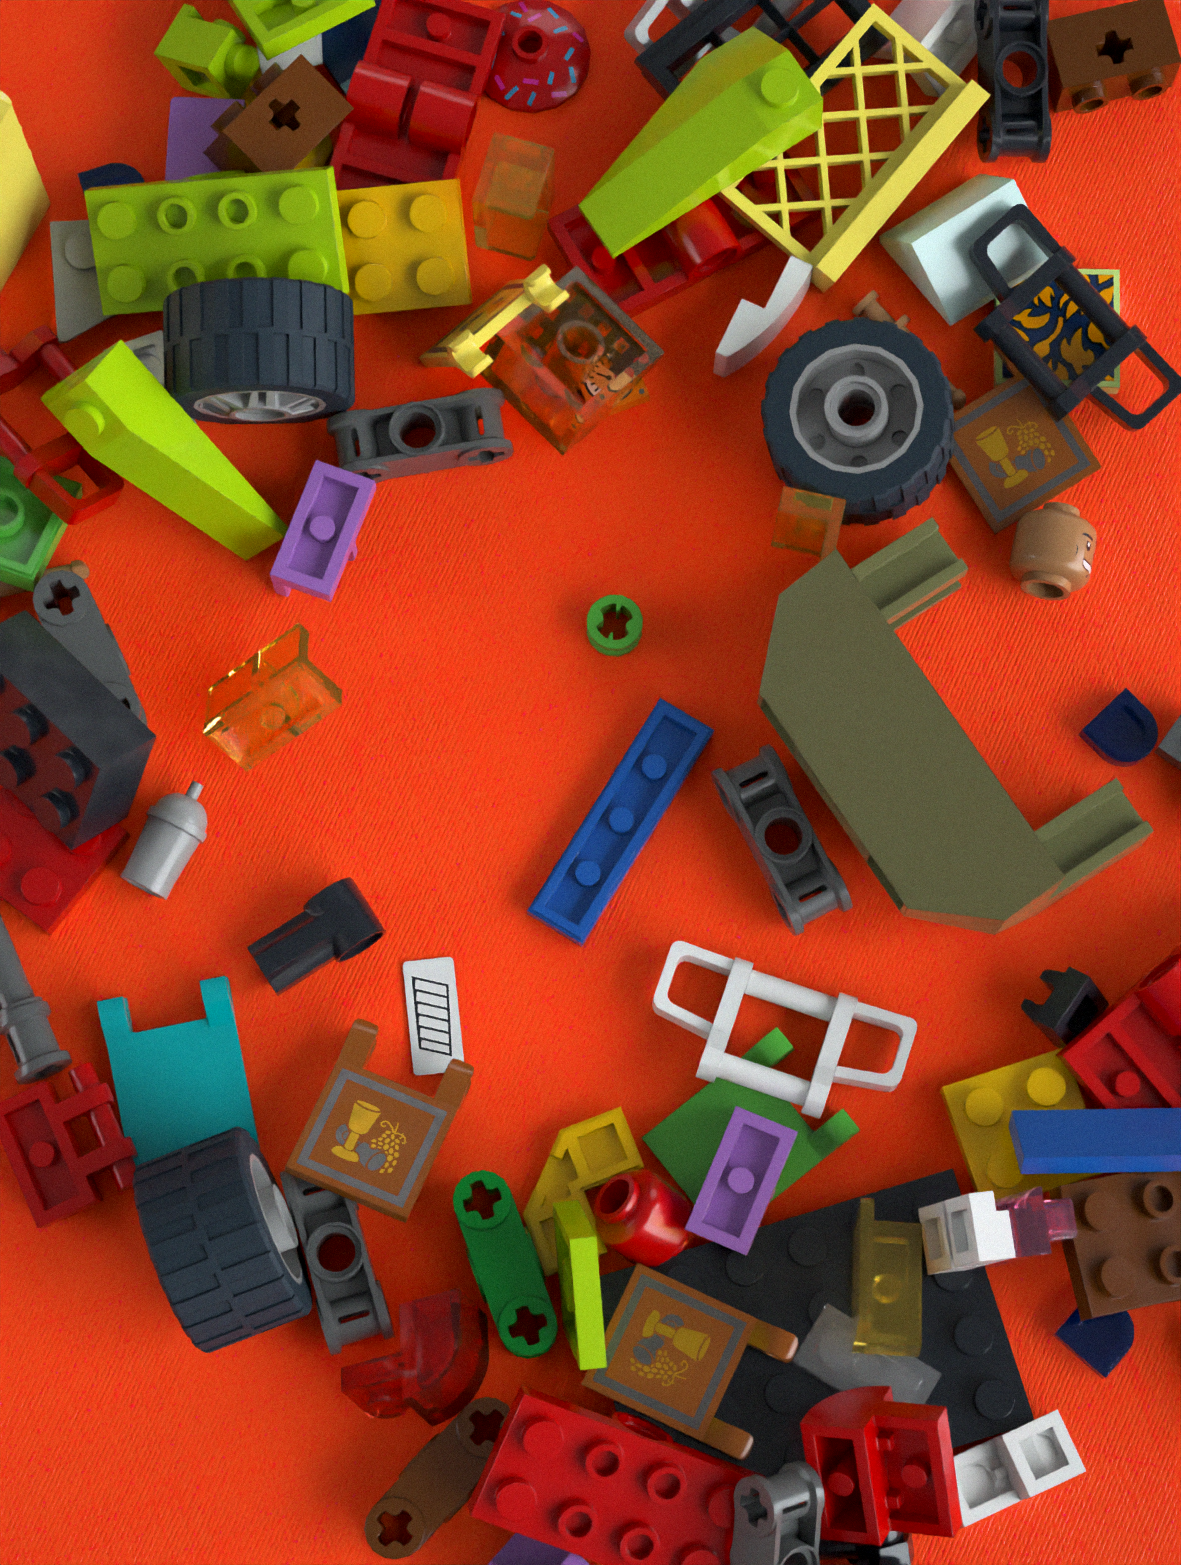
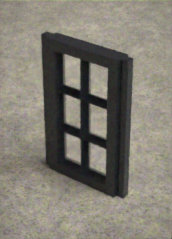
M707 0L637 56L634 63L642 71L643 77L666 101L681 83L680 79L673 72L709 43L715 49L725 44L726 41L720 34L758 4L779 28L770 37L780 44L788 38L810 63L803 68V71L810 79L849 32L819 55L800 34L798 29L833 1L854 24L860 20L871 7V4L868 0H815L789 21L771 0ZM872 25L859 39L861 65L890 42ZM849 52L836 68L851 67ZM845 78L826 79L820 86L821 96L824 97Z

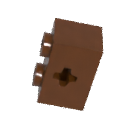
M1137 0L1048 20V91L1054 112L1058 113L1074 109V112L1078 114L1090 113L1103 108L1111 100L1132 96L1134 100H1147L1161 95L1168 87L1172 86L1181 65V57L1164 0Z
M300 54L285 70L276 62L273 63L250 87L257 97L246 108L236 100L210 126L218 136L203 153L220 171L242 170L245 173L294 169L354 108ZM270 121L279 128L278 131L269 123Z

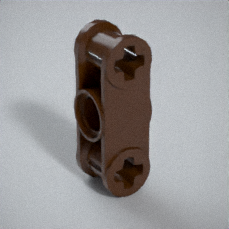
M490 1397L473 1400L408 1463L398 1475V1480L372 1507L366 1517L365 1536L374 1552L390 1559L411 1556L424 1545L443 1523L446 1524L466 1504L474 1492L494 1446V1443L489 1440L482 1442L480 1446L473 1442L471 1438L475 1435L477 1429L471 1420L479 1412L486 1417H490L497 1411L504 1417L499 1426L501 1430L510 1410L507 1404L499 1399ZM404 1511L408 1512L412 1520L408 1523L407 1530L413 1536L406 1545L399 1540L386 1545L380 1538L386 1530L385 1525L380 1521L383 1514L388 1512L393 1516H399Z

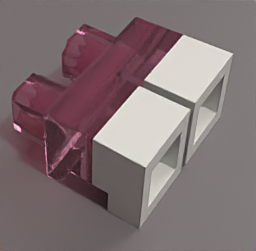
M1041 1186L995 1200L993 1191L968 1193L918 1209L928 1275L1004 1266L1052 1254L1050 1242L1077 1238L1076 1221L1071 1198L1043 1200Z

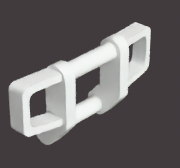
M675 941L671 945L654 994L652 1007L657 1015L707 1040L695 1077L712 1083L718 1077L803 1106L801 1113L818 1119L822 1115L832 1082L883 1092H891L897 1088L902 1079L917 1031V1023L914 1019L858 1002V998L839 992L838 998L753 970L754 963L737 957L733 960L684 941ZM684 961L690 962L729 977L713 1024L673 1004L669 1000L667 993L679 963ZM744 994L829 1022L810 1081L724 1053ZM852 1018L892 1030L899 1035L900 1043L892 1068L888 1073L880 1074L837 1066Z

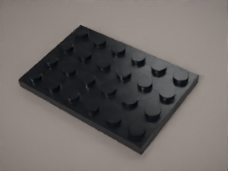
M953 1168L759 1227L748 1255L741 1254L716 1242H710L683 1250L677 1256H672L669 1260L658 1266L648 1267L759 1320L788 1331L798 1338V1349L793 1360L789 1363H783L747 1345L714 1416L721 1421L750 1433L753 1437L754 1446L745 1461H739L613 1400L616 1412L629 1413L657 1425L666 1431L674 1442L765 1475L766 1478L778 1474L785 1464L797 1460L806 1462L800 1422L817 1403L849 1389L865 1386H891L893 1401L946 1406L952 1448L1016 1429L1034 1420L985 1266L965 1271L928 1275L918 1209L962 1196ZM636 1265L600 1276L604 1334Z

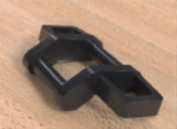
M1024 204L1013 206L970 246L968 252L971 261L1000 303L973 328V331L984 343L991 340L1046 400L1048 405L1044 409L1056 422L1063 419L1086 397L1122 428L1129 432H1135L1145 427L1181 393V377L1146 341L1148 337L1136 324L1129 327L1072 264L1076 260L1075 256L1065 245L1061 247L1027 206ZM1018 224L1048 257V260L1012 292L989 258L987 248L990 242L1009 225ZM1053 280L1111 343L1067 386L1009 323ZM1132 352L1156 375L1164 387L1163 392L1138 415L1130 413L1097 386Z

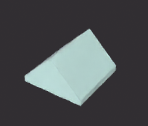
M980 173L880 235L879 241L948 325L951 326L996 298L971 261L968 252L970 246L1016 204L1027 206L1014 179ZM1018 224L1009 225L990 242L987 248L989 258L1010 288L1028 278L1048 260V257Z

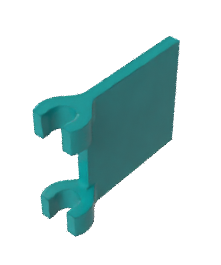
M226 976L200 981L206 1018L141 1032H133L127 998L121 996L97 1001L124 1137H131L138 1156L133 1159L136 1167L144 1162L237 1126L248 1131L260 1149L236 1025L229 978Z

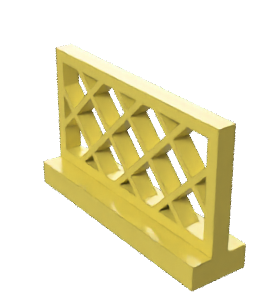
M874 3L810 78V81L820 93V86L826 79L852 77L855 110L822 112L821 129L814 132L816 157L783 159L782 152L774 157L773 160L754 170H774L777 193L776 204L754 205L735 188L744 177L717 193L720 198L789 257L793 256L813 265L811 282L823 293L837 281L990 97V94L974 80L971 79L968 83H965ZM871 25L891 41L893 64L861 66L859 39ZM849 52L851 67L836 68ZM903 52L914 62L904 63ZM927 72L946 89L933 105L908 106L905 74ZM894 74L897 107L865 109L862 77ZM923 116L910 132L909 117ZM899 118L901 144L898 148L890 152L869 153L866 120ZM856 121L859 154L826 156L823 123ZM885 162L872 178L870 163ZM860 164L862 191L856 198L830 200L827 166ZM817 167L820 200L787 203L784 169ZM847 208L833 224L831 209ZM821 210L824 236L811 252L790 235L789 212ZM778 213L779 225L766 214Z

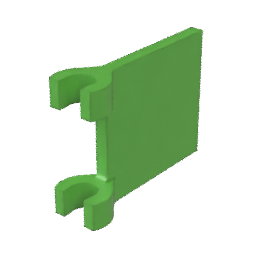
M776 1027L741 1058L773 1068L795 1049L779 1028ZM716 1077L714 1083L710 1082L645 1134L642 1139L695 1205L736 1106L793 1129L798 1134L775 1187L776 1192L773 1199H770L771 1202L823 1159L851 1139L860 1129L847 1112L842 1109L814 1131L790 1102Z

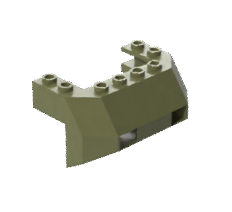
M931 517L852 569H850L838 550L835 549L779 594L757 704L903 916L996 935L1039 914L1142 846L1154 830L1147 820H1142L1122 792L1124 787L1117 777L1036 831L1031 828L894 632L958 591L962 586L958 580L964 577L969 569L962 558L958 559L938 531V524Z

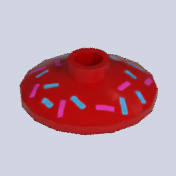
M518 0L503 4L496 9V11L506 13V23L484 90L486 95L492 101L511 111L533 114L558 108L575 96L588 76L591 49L585 29L571 12L551 1ZM525 41H537L540 43L541 48L535 53H526L519 46Z

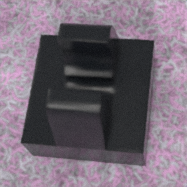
M1069 966L1066 972L1044 970L1039 978L1052 993L1043 1005L1035 1004L1033 1001L1025 998L1021 1004V1009L1030 1021L1049 1038L1052 1044L1060 1049L1070 1043L1107 1009L1109 1003L1089 976Z

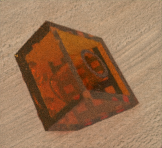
M578 266L574 267L555 283L560 289H565L570 297L551 313L545 312L532 302L491 338L484 354L489 355L493 362L479 373L493 388L502 390L505 399L562 456L600 425L611 413L612 408L643 379L665 353ZM589 380L602 390L585 402L580 388Z

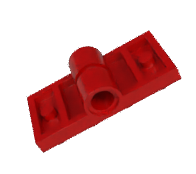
M382 0L364 58L358 61L348 87L346 100L354 109L343 119L329 166L334 168L336 191L457 179L504 30L506 13L462 0Z
M785 150L783 152V159H791ZM797 168L784 169L787 203L817 201ZM774 170L752 171L735 187L754 205L777 203ZM717 194L613 259L580 212L579 204L547 220V231L572 273L574 272L624 322L773 243ZM821 210L789 212L790 234L821 217ZM778 213L766 214L779 225ZM605 320L602 322L607 331L612 329Z
M1181 944L1056 1054L1058 1059L1100 1109L1181 1108Z
M521 1385L467 1507L471 1517L604 1565H730L729 1555L733 1543L735 1516L733 1497L735 1487L740 1479L755 1474L766 1477L760 1473L676 1443L666 1431L638 1416L625 1412H613L609 1418Z

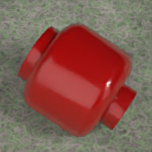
M644 1169L629 1171L611 1178L597 1195L595 1202L596 1231L605 1244L631 1263L636 1265L640 1263L646 1267L658 1266L669 1260L672 1256H677L686 1246L689 1239V1231L685 1230L692 1209L686 1197L657 1174Z

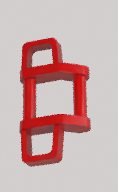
M42 325L30 331L10 350L9 354L0 347V395L19 386L40 365L58 383L79 369L58 347L59 338L48 326ZM0 415V451L15 466L13 470L14 476L64 523L72 526L77 525L117 503L125 485L123 479L119 474L92 457L70 432L33 450ZM79 465L100 490L83 499H77L71 496L53 477Z

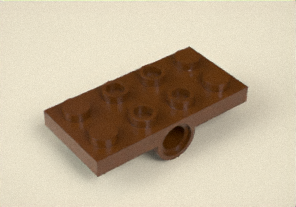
M1181 1171L1126 1172L1062 1185L1048 1190L1081 1321L1181 1300Z

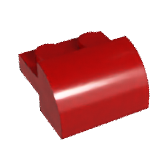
M865 1386L842 1391L827 1397L807 1412L800 1422L806 1463L814 1468L820 1477L825 1495V1504L821 1516L820 1539L881 1546L890 1531L949 1538L955 1537L962 1525V1516L946 1406L893 1401L891 1386Z

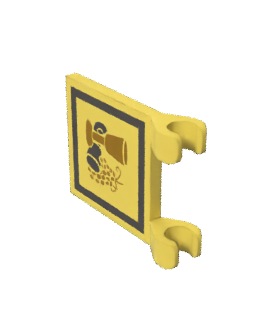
M542 264L527 278L510 280L422 354L419 359L426 368L457 367L469 377L475 378L493 362L492 358L489 355H485L479 347L532 302L545 312L551 313L570 295L565 289H560L549 276L551 270L547 265Z

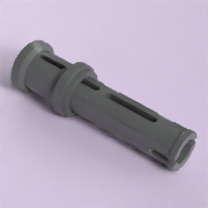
M0 914V1035H5L17 1063L18 1069L14 1073L17 1083L19 1085H26L59 1073L72 1063V1058L67 1050L60 1049L48 1021V1017L52 1012L51 1008L42 997L34 995Z

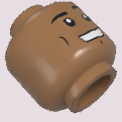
M1049 502L1044 504L1043 509L1024 514L1017 523L1009 559L1010 572L1020 582L1021 589L1036 598L1064 600L1070 596L1071 592L1083 588L1090 579L1097 545L1095 528L1087 520L1080 517L1079 509L1062 502Z

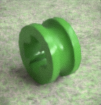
M607 595L598 599L591 606L587 614V637L590 644L599 653L606 656L619 657L630 653L638 645L642 637L643 617L639 607L631 599L623 595ZM609 612H616V619H619L621 613L626 615L630 619L625 626L626 637L613 640V632L610 633L608 638L604 637L599 632L604 627L603 615Z

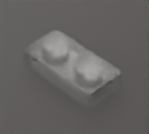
M828 1303L822 1309L792 1360L794 1364L839 1392L865 1386H891L893 1401L925 1404L942 1375L937 1370Z

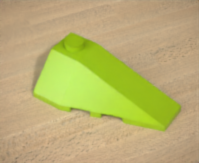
M752 26L698 61L578 205L579 210L613 259L821 129L823 98L791 52Z
M119 340L53 386L40 398L45 406L92 457L244 560L250 559L285 537L288 526L122 340Z

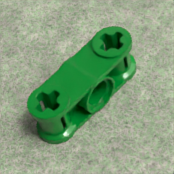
M485 1170L471 1172L463 1177L455 1187L453 1205L467 1244L465 1251L484 1304L488 1303L500 1339L506 1349L515 1356L525 1359L540 1357L548 1352L555 1343L558 1325L555 1311L544 1284L547 1281L527 1226H523L511 1190L505 1180L494 1172ZM478 1187H484L488 1195L499 1194L502 1200L493 1204L494 1216L489 1219L482 1220L478 1211L466 1212L465 1206L474 1201L472 1191ZM529 1310L533 1319L544 1317L547 1322V1326L538 1330L540 1341L535 1345H527L523 1336L512 1338L509 1329L518 1325L517 1313L520 1311Z

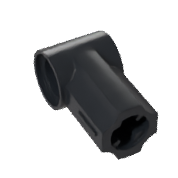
M351 877L341 879L317 893L303 906L304 911L247 947L277 996L334 960L340 963L360 954L385 934L386 930Z

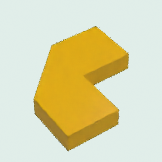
M621 1106L561 1129L537 1185L532 1192L523 1213V1218L546 1277L558 1273L552 1203L579 1200L596 1234L598 1257L607 1254L605 1244L596 1231L595 1218L585 1192L605 1185L616 1175L644 1169V1164Z

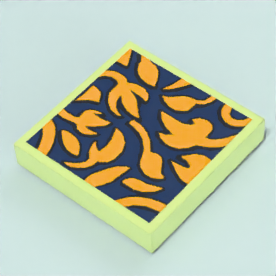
M1078 269L1120 316V270ZM1026 279L1010 288L1012 292ZM1054 280L1009 322L1066 386L1111 345ZM994 298L995 308L1000 304L997 298ZM994 350L995 388L1013 376ZM1120 365L1097 385L1107 394H1117L1120 389Z

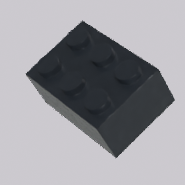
M24 610L0 623V785L11 790L36 815L39 823L46 830L53 832L72 851L127 818L157 736L29 612Z

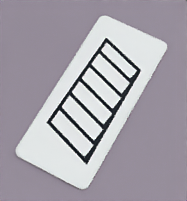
M451 957L404 962L403 974L413 1072L417 1076L445 1073L450 1060L459 1059L464 1062L454 960Z

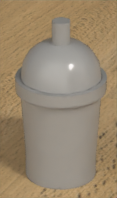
M192 781L185 795L181 793L167 794L159 799L154 806L150 805L146 813L148 816L146 823L120 876L123 880L155 897L167 900L174 884L199 843L203 844L207 837L205 832L208 824L207 813L203 805L197 801L204 787L203 785Z

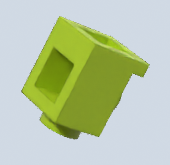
M183 4L154 51V55L183 89L213 98L241 99L260 67L257 50L251 45L244 44L246 37L241 30L222 19H215L213 23L205 21L194 6Z

